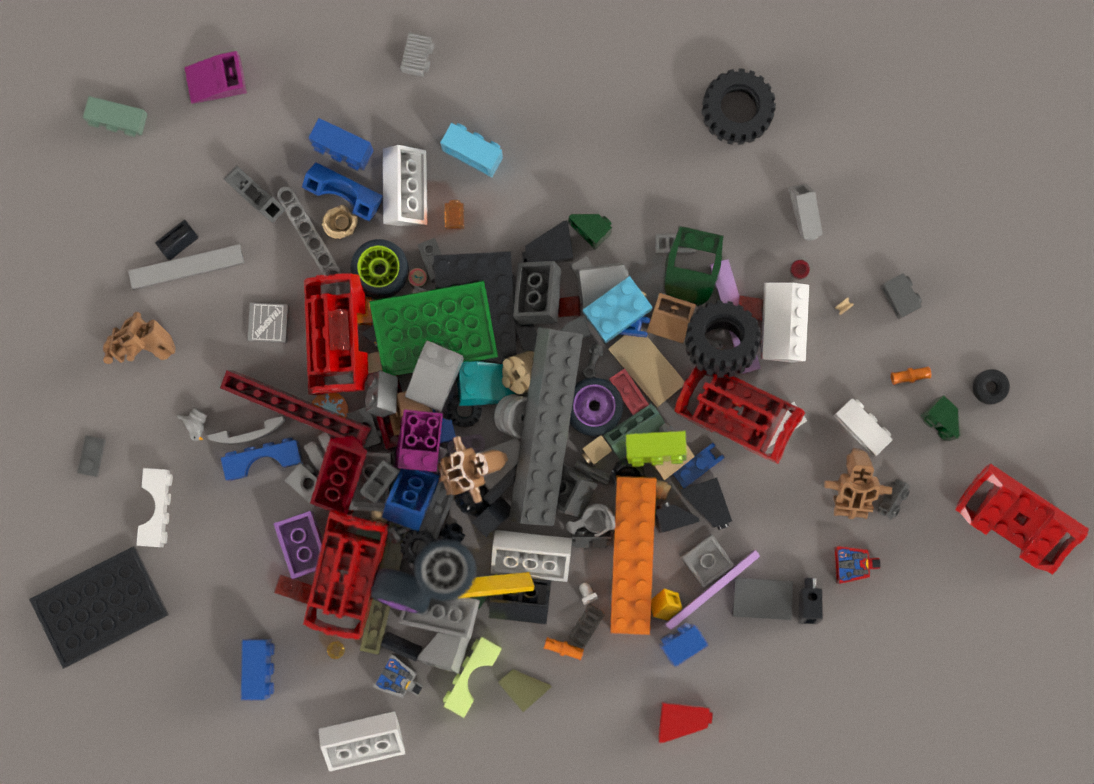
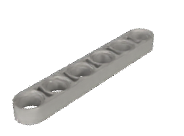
M289 187L280 188L277 192V198L286 209L285 212L322 274L328 276L333 271L342 274L293 190ZM284 191L291 193V198L288 201L281 199V194ZM294 207L301 209V213L297 217H293L290 214L291 209ZM303 223H308L310 231L302 233L300 226ZM311 240H319L320 246L317 249L310 248ZM327 255L330 258L327 265L319 263L321 256ZM339 282V283H332L331 285H338V284H340L341 282Z

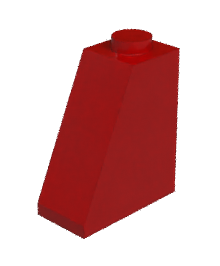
M662 702L658 742L665 743L707 729L708 724H712L713 712H710L709 707Z

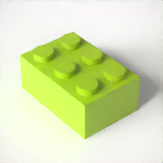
M685 431L626 434L628 464H632L634 467L644 466V463L651 462L652 465H663V462L671 461V464H682L683 461L687 460Z

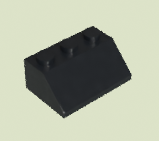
M532 578L534 584L533 591L491 595L489 618L547 624L551 580Z

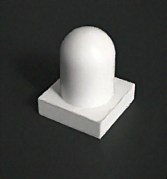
M582 583L579 586L584 605L598 599L596 592L593 593L588 583Z

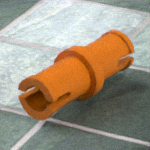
M927 366L891 372L892 384L914 383L916 380L930 379L932 375L931 369Z
M549 637L546 638L543 649L560 653V656L566 655L581 660L582 652H584V648L570 645L567 641L561 642Z

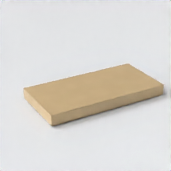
M624 335L608 348L609 352L626 369L630 377L656 408L683 387L685 382L648 337Z

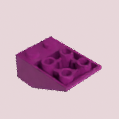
M237 51L219 54L184 67L191 104L247 93L241 58Z
M404 409L396 449L395 467L437 471L443 413Z

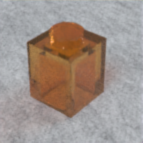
M449 200V203H445L446 229H465L464 203H460V200Z

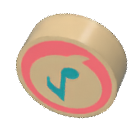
M414 268L409 272L408 281L413 287H422L427 282V274L421 268Z

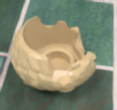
M345 205L336 206L328 210L323 217L322 226L324 232L334 239L348 237L354 233L357 227L358 216L349 212Z

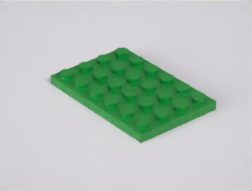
M484 281L369 301L382 371L396 376L414 372L426 341L463 355V362L498 357Z

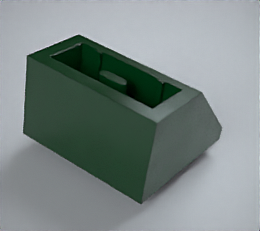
M944 395L936 398L921 414L924 418L923 422L930 428L933 426L938 431L937 435L944 441L955 440L960 436L958 408Z

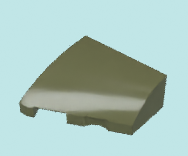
M512 669L498 681L523 712L551 688L550 684L515 669Z

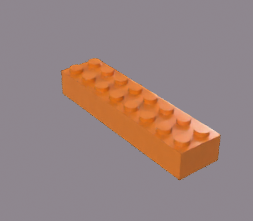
M616 476L611 633L650 635L656 477Z

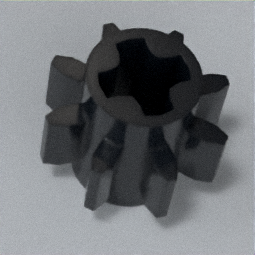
M457 523L446 524L440 533L443 536L442 540H453L459 543L465 537V534L462 533L463 528Z

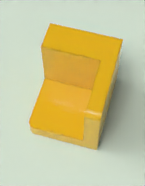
M663 589L651 599L653 617L668 621L681 611L682 605L679 593Z

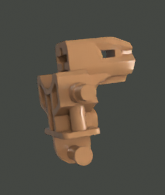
M134 312L132 317L124 321L120 330L117 327L113 328L112 336L107 337V341L103 345L105 353L103 361L106 364H111L114 356L122 363L124 362L125 355H127L128 361H133L142 349L152 352L160 360H166L175 353L176 347L171 335L155 320L146 323L141 318L139 312Z
M460 436L455 437L453 441L456 453L442 458L441 462L437 463L441 475L439 482H443L446 496L461 494L469 490L474 502H481L479 487L485 483L484 475L500 470L508 461L507 455L498 450H489L476 455L473 448L465 449Z
M853 448L846 457L848 473L841 474L838 481L825 480L824 488L838 490V495H835L833 498L835 503L834 516H848V519H854L855 517L867 519L868 512H873L874 510L872 502L878 500L879 495H891L892 487L880 485L878 478L872 476L874 467L868 453L860 448Z

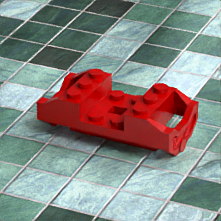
M351 273L331 274L328 276L317 275L316 277L305 279L308 395L320 396L329 393L365 391V382L368 375V353L360 352L358 347L357 315L366 314L365 293L360 282V275ZM350 282V293L339 295L321 294V286L325 284ZM354 375V384L325 385V377Z
M696 366L690 377L683 384V390L677 399L674 412L711 433L715 432L742 445L746 450L779 464L794 429L805 415L804 410L734 376L728 377V375H724L721 378L717 377V374H712L713 379L711 383L705 382L703 394L699 393L697 397L700 403L692 415L687 409L690 397L699 381L705 375L710 376L706 374L707 371H700ZM736 406L744 408L741 415H738L739 411L735 410ZM789 411L791 415L785 421L783 431L778 434L772 453H765L785 414Z
M991 463L985 466L980 474L978 473L975 476L972 484L965 490L955 508L971 526L985 535L990 530H993L1021 549L1019 558L1034 568L1047 571L1052 575L1058 570L1068 554L1086 539L1089 528ZM985 481L993 483V489L990 488L985 500L975 512L966 506L973 494ZM1068 532L1070 538L1065 540L1052 561L1046 560V555Z
M337 510L329 512L303 625L313 630L322 631L330 636L337 635L342 638L358 640L363 636L373 599L371 598V591L378 564L383 558L389 524L354 517ZM340 522L349 526L355 525L356 528L379 531L381 539L377 540L335 529V526ZM341 570L348 571V574H344L343 580L339 579ZM317 608L322 609L323 614L326 615L335 614L337 618L348 616L361 621L355 628H344L325 623L317 619Z

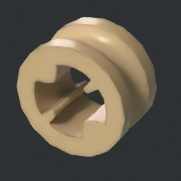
M846 298L835 309H838L840 311L839 314L842 315L854 304L849 302V298Z

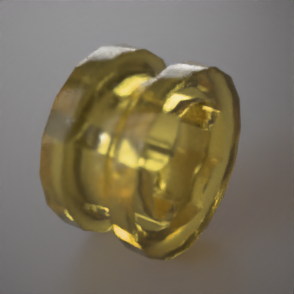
M332 642L327 647V654L332 659H339L345 653V647L341 642ZM333 645L340 646L341 648L338 656H335V653H331V650L334 648Z

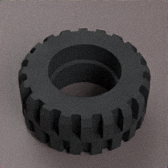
M739 68L737 72L731 69L726 74H719L716 80H712L705 92L701 111L702 116H704L705 126L710 128L709 132L712 135L716 134L718 136V140H727V144L731 145L733 142H737L738 145H744L747 141L751 143L757 137L760 138L768 129L774 117L776 103H774L775 94L770 91L772 87L769 83L765 84L764 77L761 75L759 77L755 76V72L752 70L747 73L745 69ZM730 92L746 93L756 104L754 117L750 121L743 123L729 120L721 110L723 97Z
M716 301V304L710 302L705 304V308L700 307L696 310V314L691 316L687 326L685 345L686 353L690 356L692 364H697V369L707 371V375L717 374V377L723 378L724 375H728V377L735 376V372L741 374L745 371V367L749 368L752 365L753 360L757 356L761 331L757 327L758 321L756 318H752V313L749 310L745 311L742 305L738 304L736 306L730 301L727 303ZM714 329H726L733 332L739 338L740 344L733 349H718L706 340L705 334Z

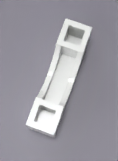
M143 468L142 488L149 491L153 496L155 512L147 523L138 526L136 546L164 547V544L167 543L168 534L165 532V525L169 523L167 505H170L171 494L168 491L173 480L169 470Z

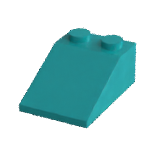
M479 361L463 362L457 374L459 406L498 404L505 396L516 394L502 383L503 364Z

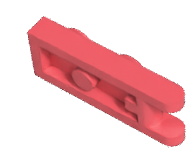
M626 369L609 378V381L619 390L622 400L632 416L649 405Z

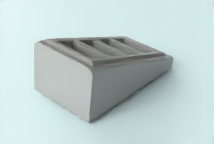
M677 233L656 234V253H669L670 238L675 240ZM662 238H666V249H662ZM681 246V248H678L677 253H696V249Z

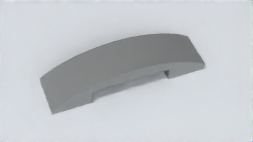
M280 416L265 420V429L231 437L230 432L223 431L208 435V439L223 444L253 442L276 431L286 422V419Z

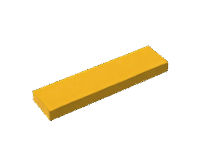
M530 572L475 577L470 589L464 595L458 597V599L533 591L534 584Z

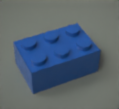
M318 118L308 138L311 146L314 147L313 150L322 155L327 153L331 155V159L339 163L344 161L348 163V167L356 171L358 169L364 171L374 151L370 142Z
M401 468L385 503L382 518L419 531L436 491L440 476L428 471Z
M685 623L677 628L678 632L672 635L669 633L660 639L662 643L659 646L674 667L708 646L694 624Z
M272 639L242 640L241 700H266L271 698V694L274 693V683L271 682V675H274V663H271V655L275 653V644L272 643Z

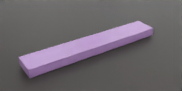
M729 260L721 261V271L716 283L719 299L723 303L730 301L733 302V305H742ZM713 263V264H710L711 272H712L714 263ZM729 331L735 348L740 344V340L733 332ZM757 356L749 368L745 367V371L742 374L761 369Z
M756 550L752 551L668 620L665 625L672 630L760 557L759 553Z

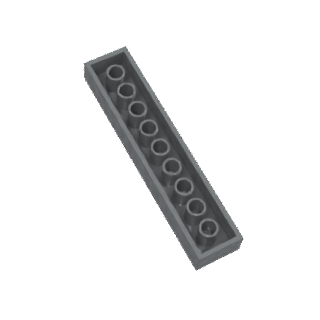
M538 327L509 520L522 524L554 526L583 334Z

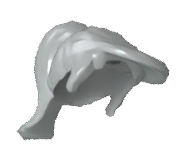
M599 503L589 505L578 520L574 522L568 521L565 525L566 530L571 534H575L576 530L580 527H586L589 531L597 533L594 535L596 537L609 530H613L615 528V520L610 508L606 504Z

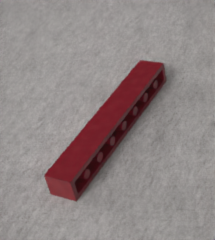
M226 370L220 389L335 437L354 436L362 446L365 445L371 427L237 371Z

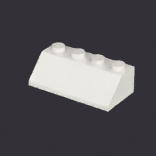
M401 145L383 149V224L395 226L427 225L426 150Z
M764 283L761 359L791 363L806 361L809 285L799 283Z
M495 530L491 574L504 575L530 572L531 578L567 582L572 538Z
M395 711L319 729L320 747L329 771L405 754L401 730Z

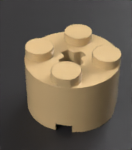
M526 351L503 361L502 383L516 394H523L529 391L534 352Z

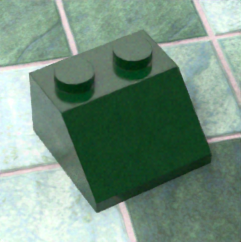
M571 214L568 218V224L594 250L611 235L612 227L610 225L612 223L606 216L601 217L599 214Z

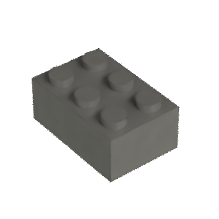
M555 261L518 263L513 317L520 325L557 323L562 270Z

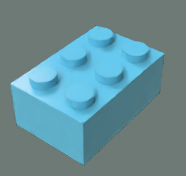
M451 123L440 142L442 151L493 177L503 159L501 146L493 141L488 143L483 140L484 137L476 132L472 134L466 131L467 128L459 123L456 125Z
M629 276L584 308L583 314L606 344L652 310V306Z

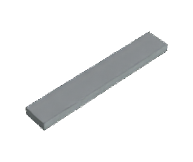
M238 244L129 270L128 273L132 289L135 290L245 263L241 245Z

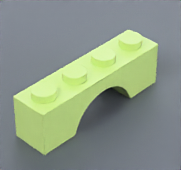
M483 637L480 640H475L471 647L474 650L471 657L467 656L462 664V667H464L462 674L457 673L452 682L455 687L452 692L448 690L443 699L446 702L445 708L463 718L474 701L468 689L470 674L480 666H493L502 647Z

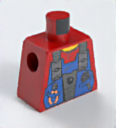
M841 546L834 547L837 584L869 578L870 569H880V558H869L868 550Z

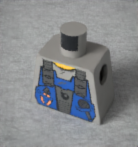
M391 654L374 688L404 698L407 691L418 696L423 685L414 681L417 675L415 670L395 654Z

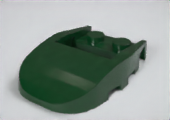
M678 226L677 235L671 244L665 261L663 287L666 295L696 304V306H700L710 299L721 271L724 235ZM678 246L716 254L712 273L707 274L674 266Z

